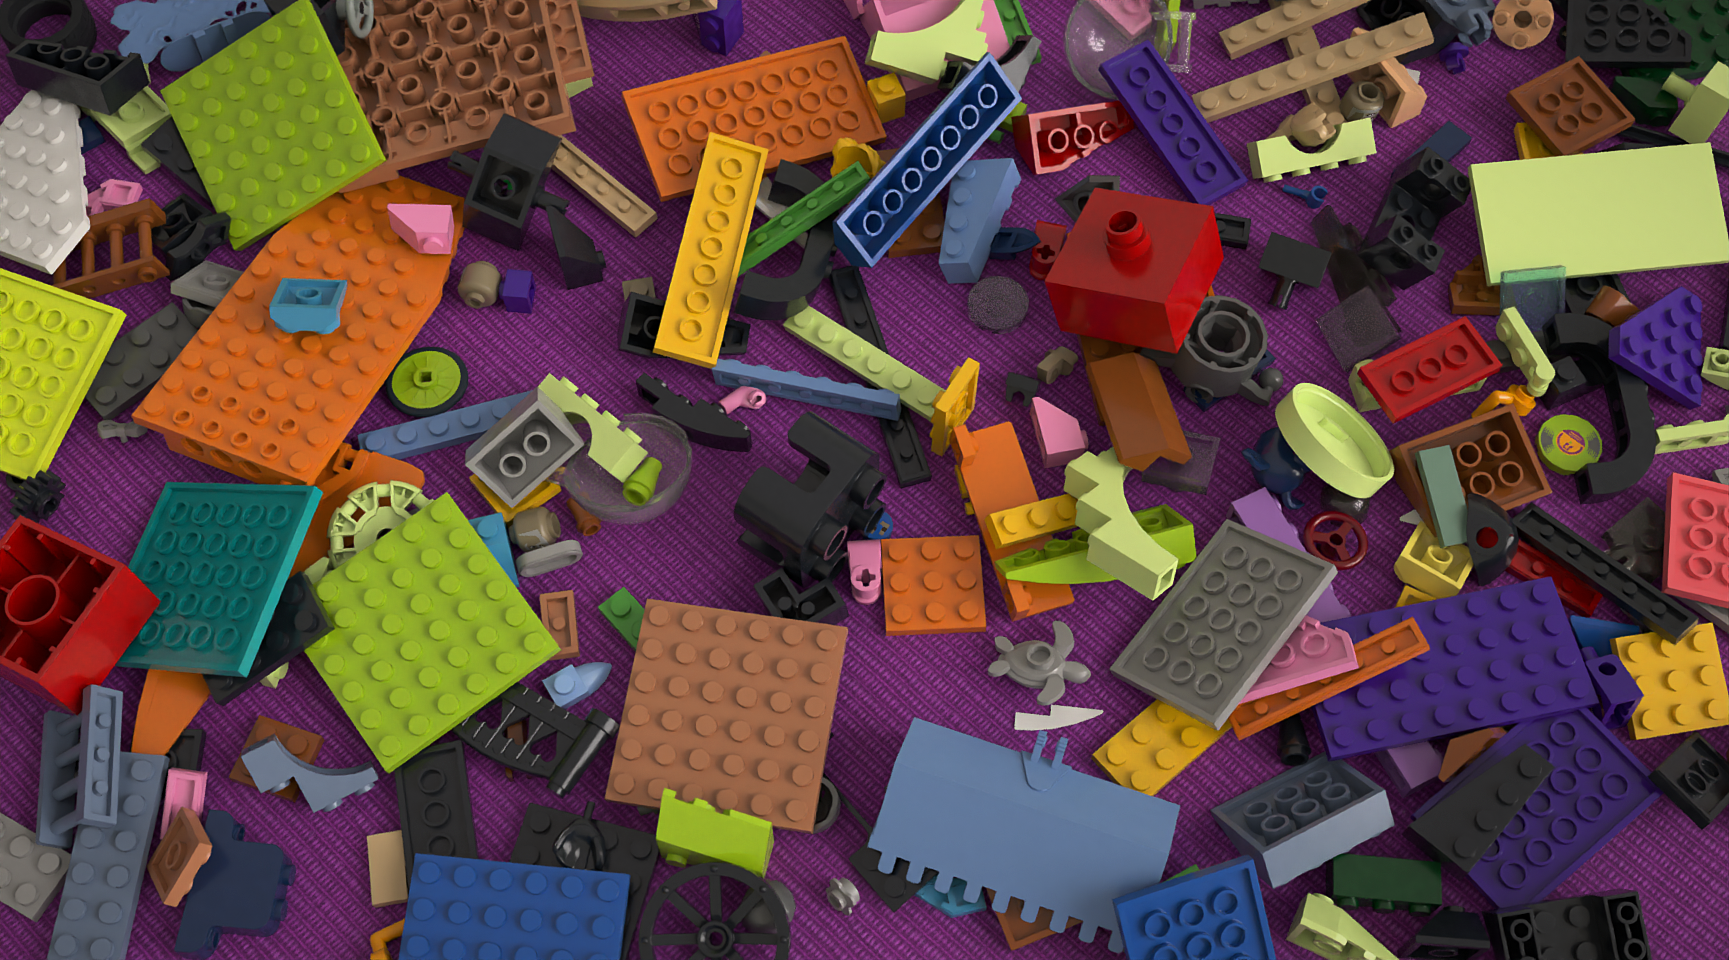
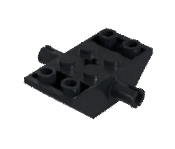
M504 113L486 143L480 161L455 150L450 157V160L453 161L448 162L447 168L472 178L464 202L462 227L520 251L533 214L537 208L546 211V206L552 205L561 214L565 215L567 212L565 208L569 206L570 201L545 191L544 187L562 138ZM507 179L510 181V183L512 184L511 190L507 189L508 184L504 182V180Z

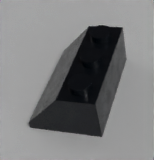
M1370 0L1361 4L1356 9L1357 13L1372 30L1424 12L1434 37V43L1395 56L1396 60L1402 65L1439 53L1460 32L1458 27L1434 0Z

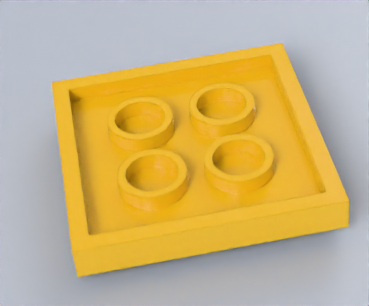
M1713 622L1696 625L1675 646L1656 632L1610 639L1612 654L1618 656L1644 695L1627 723L1630 740L1729 725V695Z

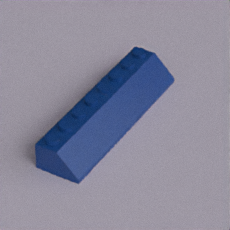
M990 52L984 54L833 221L834 244L852 266L872 268L1022 100V97Z

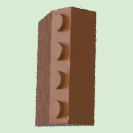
M1513 403L1398 445L1389 451L1394 464L1393 475L1397 484L1434 537H1437L1415 457V453L1418 451L1450 445L1467 510L1469 506V493L1480 494L1492 500L1505 511L1552 493Z

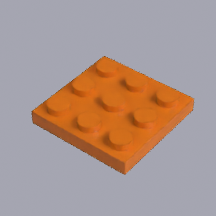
M979 535L881 539L886 636L986 632Z

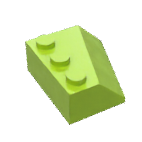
M664 788L656 842L662 858H666V863L676 867H686V864L727 862L745 867L765 879L774 845L772 822L732 809H724L721 814L715 812V807L709 805L707 801L694 798L693 801L687 803L675 799L676 791Z

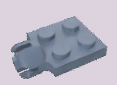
M1434 0L1460 30L1457 36L1463 45L1472 47L1473 44L1468 36L1471 37L1476 46L1482 44L1490 37L1493 25L1489 18L1493 17L1496 8L1492 0Z

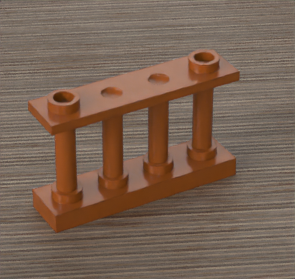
M148 198L88 216L90 219V229L71 251L81 249L82 276L67 280L65 258L53 273V285L51 286L91 299L169 276V269L153 255L151 235L152 228L166 224V214ZM138 232L140 259L124 263L123 237ZM110 241L111 268L95 272L94 246Z

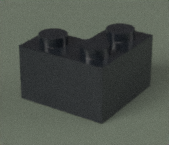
M782 568L753 585L758 598L770 616L836 625L849 617L845 602L828 577L801 594L797 592Z

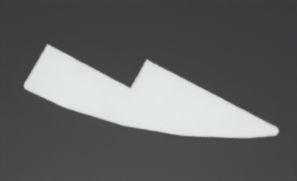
M1051 705L1050 716L1016 712L1014 729L1032 731L1060 728L1094 718L1102 714L1103 710Z

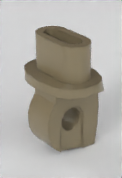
M1059 346L1056 350L1050 349L1046 351L1045 359L1037 366V378L1047 384H1051L1059 374L1069 375L1073 371L1074 364L1078 362L1077 354L1063 346Z

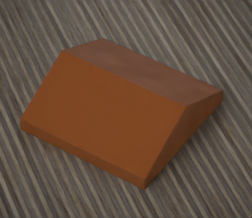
M1487 728L1451 739L1438 778L1442 782L1452 781L1507 732L1503 728Z

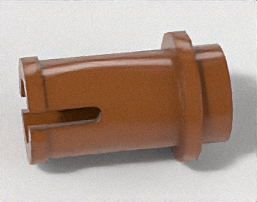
M579 493L567 500L566 506L570 509L577 522V531L583 533L584 536L596 534L601 529V518L599 515L594 514L586 500V496Z

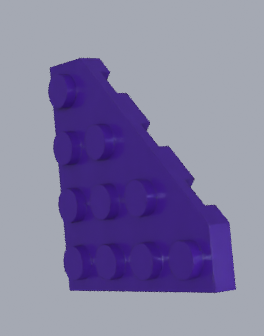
M1677 287L1667 292L1665 296L1647 305L1642 311L1624 320L1625 322L1609 330V359L1690 410L1701 406V392L1703 390L1701 382V365L1703 362L1701 355V338L1703 335L1701 329V299L1684 287Z

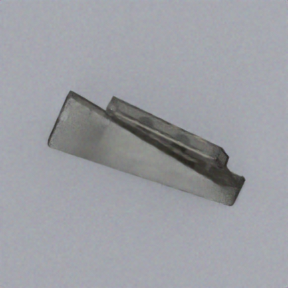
M1326 205L1312 219L1311 223L1320 248L1332 252L1327 268L1355 346L1362 348L1398 335L1402 330L1387 309L1397 299L1386 278L1357 256L1364 240L1359 230L1350 222L1343 226L1333 207Z

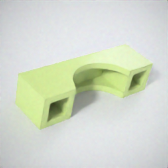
M1371 117L1332 125L1336 129V133L1327 139L1318 151L1312 154L1297 150L1290 144L1285 135L1247 143L1253 179L1263 177L1264 183L1281 180V173L1292 171V177L1309 174L1310 167L1320 165L1321 171L1338 168V161L1348 159L1349 165L1366 162V155L1377 153Z
M549 373L538 387L562 410L572 425L577 423H587L590 425L592 442L588 455L624 483L648 454L645 449L638 445L643 439L628 427L622 432L617 428L621 423L607 410L601 415L596 411L599 407L597 402L585 393L580 398L575 394L579 389L564 376L559 381Z

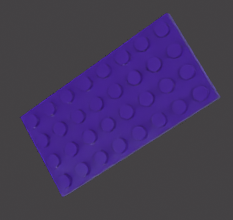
M1552 577L1320 623L1333 630L1338 628L1348 632L1354 645L1413 616L1430 647V650L1311 706L1329 762L1481 731L1487 728L1578 711L1586 707L1592 708L1599 703Z

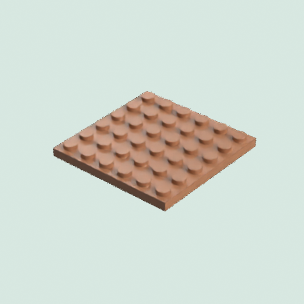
M647 599L605 800L612 803L660 810L663 790L667 788L676 791L675 799L688 803L693 801L694 798L707 801L709 805L715 807V812L721 814L724 809H732L772 822V828L813 834L848 628Z

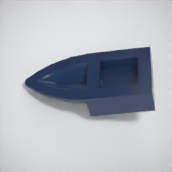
M1000 227L998 234L994 236L990 245L989 258L1015 260L1017 253L1033 248L1041 243V240L1033 231L1025 228Z

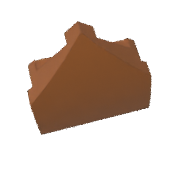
M1479 254L1463 270H1457L1452 282L1449 283L1448 298L1451 314L1501 316L1504 309L1514 306L1516 308L1511 285L1487 286L1483 259Z

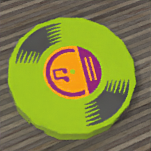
M1562 414L1551 417L1543 423L1535 437V445L1537 443V454L1540 460L1549 469L1561 475L1569 476L1570 474H1575L1587 463H1597L1602 454V440L1598 431L1588 421L1575 415Z

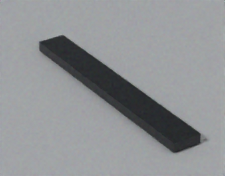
M851 265L832 270L829 281L845 328L889 355L859 267ZM864 380L866 388L879 390L877 387L873 386L872 384ZM901 403V413L898 421L876 417L900 488L931 481L932 475L908 407Z

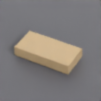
M398 830L367 836L372 905L376 908L408 902L409 888L402 831Z

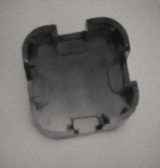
M812 411L803 414L788 431L789 445L809 458L798 480L793 484L768 467H760L744 486L734 508L735 521L746 529L738 537V545L775 570L782 568L788 578L802 588L809 587L815 580L820 582L827 577L833 582L843 569L848 558V553L841 549L854 531L864 537L868 536L877 526L886 509V503L878 499L887 480V475L879 470V454Z

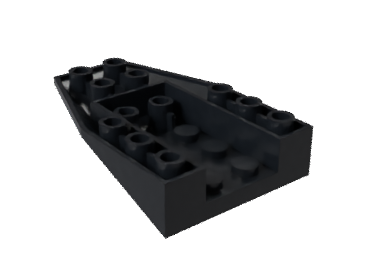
M1613 889L1481 911L1496 960H1652L1639 893L1635 890Z

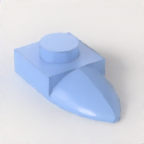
M592 662L574 668L571 664L542 680L553 702L563 709H567L598 690L606 681L612 665L604 662Z

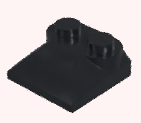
M185 193L181 194L161 209L166 214V224L151 229L152 246L167 259L169 250L178 247L191 236L198 220L211 216L213 213Z

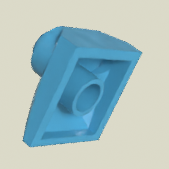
M282 278L269 305L270 318L274 320L277 328L282 329L286 333H296L299 331H315L318 334L332 333L341 324L340 310L348 286L347 280Z

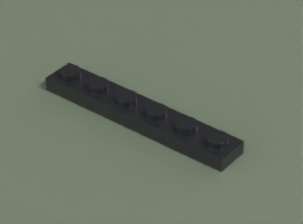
M1532 502L1513 518L1519 537L1674 646L1697 625L1699 617Z

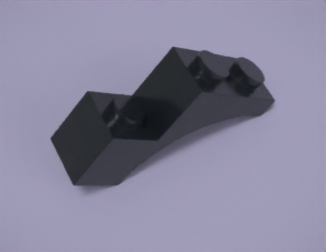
M1017 35L1005 54L996 60L1018 93L1024 86L1027 72L1038 55L1041 40L1033 35ZM949 61L937 89L948 95L974 66L964 61Z

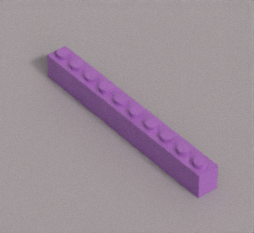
M1266 487L1231 502L1226 514L1227 519L1310 554L1301 544L1295 526L1291 522H1287L1282 514L1278 499L1273 495L1271 496ZM1330 583L1306 616L1319 620L1322 623L1351 617V614L1345 605L1339 603L1334 595L1333 586ZM1428 741L1374 752L1402 798L1439 780L1438 775L1444 759L1437 749H1433Z

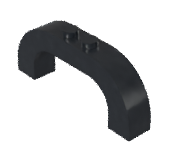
M781 159L768 200L790 207L823 185L824 182L806 168ZM836 210L808 229V236L799 268L794 274L784 278H771L747 270L733 313L753 319L770 321L786 319L806 309L814 300L822 279L828 280L834 262L829 261V257H834L838 248L834 244L833 221L839 216V210Z
M1561 313L1554 314L1542 326L1548 355H1577L1588 360L1596 367L1603 381L1615 434L1617 450L1613 461L1587 463L1574 474L1580 504L1601 503L1613 499L1626 491L1648 471L1656 449L1654 412L1650 409L1647 398V382L1609 359V330L1613 327L1588 315Z

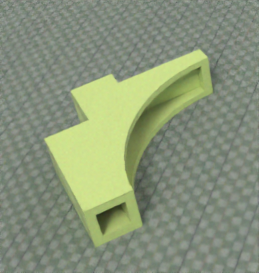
M960 0L955 9L944 20L919 31L889 33L878 30L871 37L865 64L892 73L895 72V74L930 85L938 81L945 74L947 61H944V58L952 61H964L974 66L984 56L988 48V43H985L987 33L976 30V28H980L984 18V11H981L983 0Z

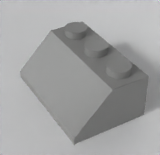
M537 386L466 449L465 465L504 502L513 508L584 445V442L562 410Z

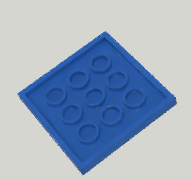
M1248 854L1112 899L1126 960H1276L1254 859Z

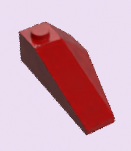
M1119 100L1011 117L1015 147L1033 175L1062 171L1078 159L1088 156L1095 149L1112 142L1134 129L1133 119Z

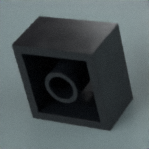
M1271 232L1258 268L1275 273L1276 277H1278L1268 304L1276 306L1279 296L1282 294L1283 297L1279 308L1287 310L1296 284L1301 282L1319 288L1332 252Z

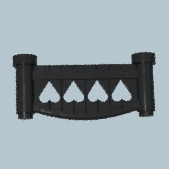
M516 682L452 728L451 731L465 744L489 760L511 770L546 779L549 783L545 788L556 797L563 799L566 794L569 795L607 739L613 740L619 731L620 725L611 717L595 708H592L586 718L582 720L526 686ZM502 702L501 723L497 728L490 729L487 722H478L476 720L480 711ZM529 718V734L525 744L516 745L514 738L508 739L504 737L503 734L506 728ZM557 734L556 756L552 761L545 762L541 754L533 755L531 753V748L535 743Z

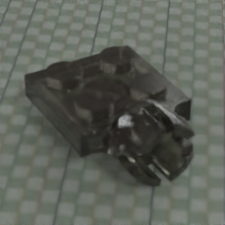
M1647 497L1601 536L1608 545L1604 553L1639 577L1645 579L1649 584L1663 574L1665 512Z

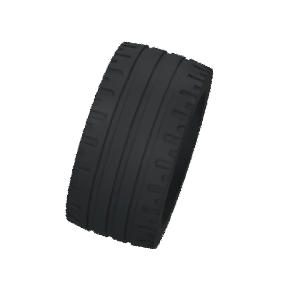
M4 0L0 5V35L9 51H12L26 40L24 38L25 33L40 19L55 14L71 16L69 22L56 34L42 39L28 40L59 43L63 45L64 49L84 46L88 47L89 52H92L91 50L94 48L95 41L97 40V28L94 18L84 0Z

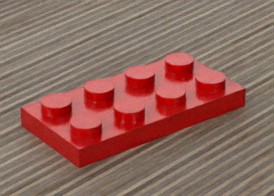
M1464 316L1360 367L1357 375L1394 424L1499 372L1503 365L1468 318Z

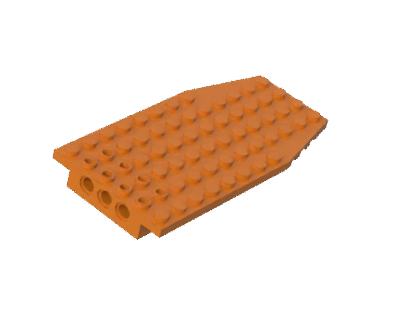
M399 175L397 179L341 194L337 191L292 219L270 238L131 416L134 423L162 433L169 450L252 482L268 485H291L292 483L295 485L312 486L440 303L444 282L448 280L449 268L458 250L459 238L463 236L465 227H462L466 198ZM388 204L451 205L454 221L451 254L417 252L391 229L387 209ZM282 278L347 280L348 286L340 310V326L329 334H318L315 331L286 333L282 329L277 328L274 320L270 318L269 305Z

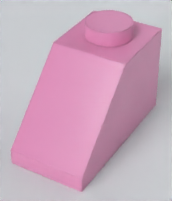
M388 204L387 209L391 229L417 252L451 254L454 233L451 205Z
M1040 397L1032 398L1030 415L1044 468L1067 465L1071 460L1082 456L1085 449H1088V437L1085 430H1080L1078 419Z

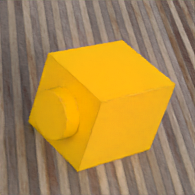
M895 72L867 81V89L881 123L905 116L906 94Z

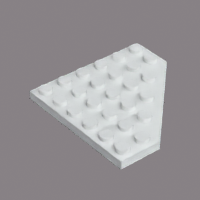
M31 90L0 125V256L52 275L90 229V219L86 215V207L89 206L88 194L83 182V177L86 176L85 159L81 155L83 136L82 129L78 123L81 113L80 108L76 104Z

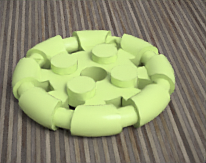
M390 480V483L378 484L376 481L354 490L347 495L349 499L341 508L337 506L329 522L326 538H330V550L327 552L331 559L332 567L336 569L378 540L381 532L392 530L410 518L412 515L406 509L411 504H414L421 510L434 500L426 498L422 494L423 490L406 482ZM391 496V506L379 507V497ZM360 507L366 513L356 522L351 516ZM354 536L355 548H344L343 538Z

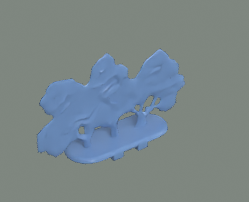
M135 0L118 5L113 11L114 16L110 22L119 29L129 30L130 32L118 46L122 56L128 57L130 52L139 53L143 63L148 64L154 60L159 50L163 49L160 55L163 67L170 71L180 72L200 65L269 20L270 16L266 13H270L264 0H157L156 3ZM246 2L245 11H240V14L237 15L236 8L238 3ZM255 2L257 7L251 9V3ZM225 11H232L233 16L226 15ZM220 18H228L216 24L210 25L214 20ZM164 36H169L172 41L166 42Z

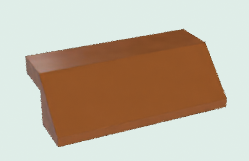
M1131 352L1090 362L1085 366L1120 464L1143 472L1160 456L1183 465L1192 458L1156 361Z

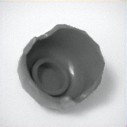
M765 880L781 899L790 923L796 910L793 893L780 881ZM750 887L746 891L744 897L742 898L741 904L749 897V895L754 891V889ZM763 899L741 921L742 926L750 933H777L772 913Z

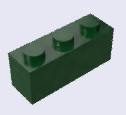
M1342 853L1326 861V896L1343 910H1357L1361 906L1372 907L1375 913L1389 914L1394 913L1395 910L1408 911L1410 916L1427 917L1442 905L1441 862Z

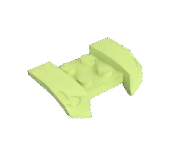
M143 63V64H144V67H145V70H146V73H147V76H148V79H149V82L151 83L150 75H149V70H148L149 63H148V64ZM148 85L111 116L77 105L87 116L91 117L93 122L97 120L126 149L128 157L145 175L161 166L142 149L141 143L172 115L166 103Z

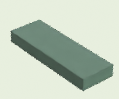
M1450 445L1416 452L1415 457L1440 548L1467 543L1466 525L1468 510Z

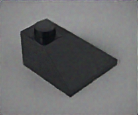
M552 205L546 206L567 289L571 290L602 282L601 269L607 268L602 250L596 251L593 239Z
M1446 906L1397 951V958L1416 960H1475L1490 949V940L1478 913L1465 912V908L1461 906Z

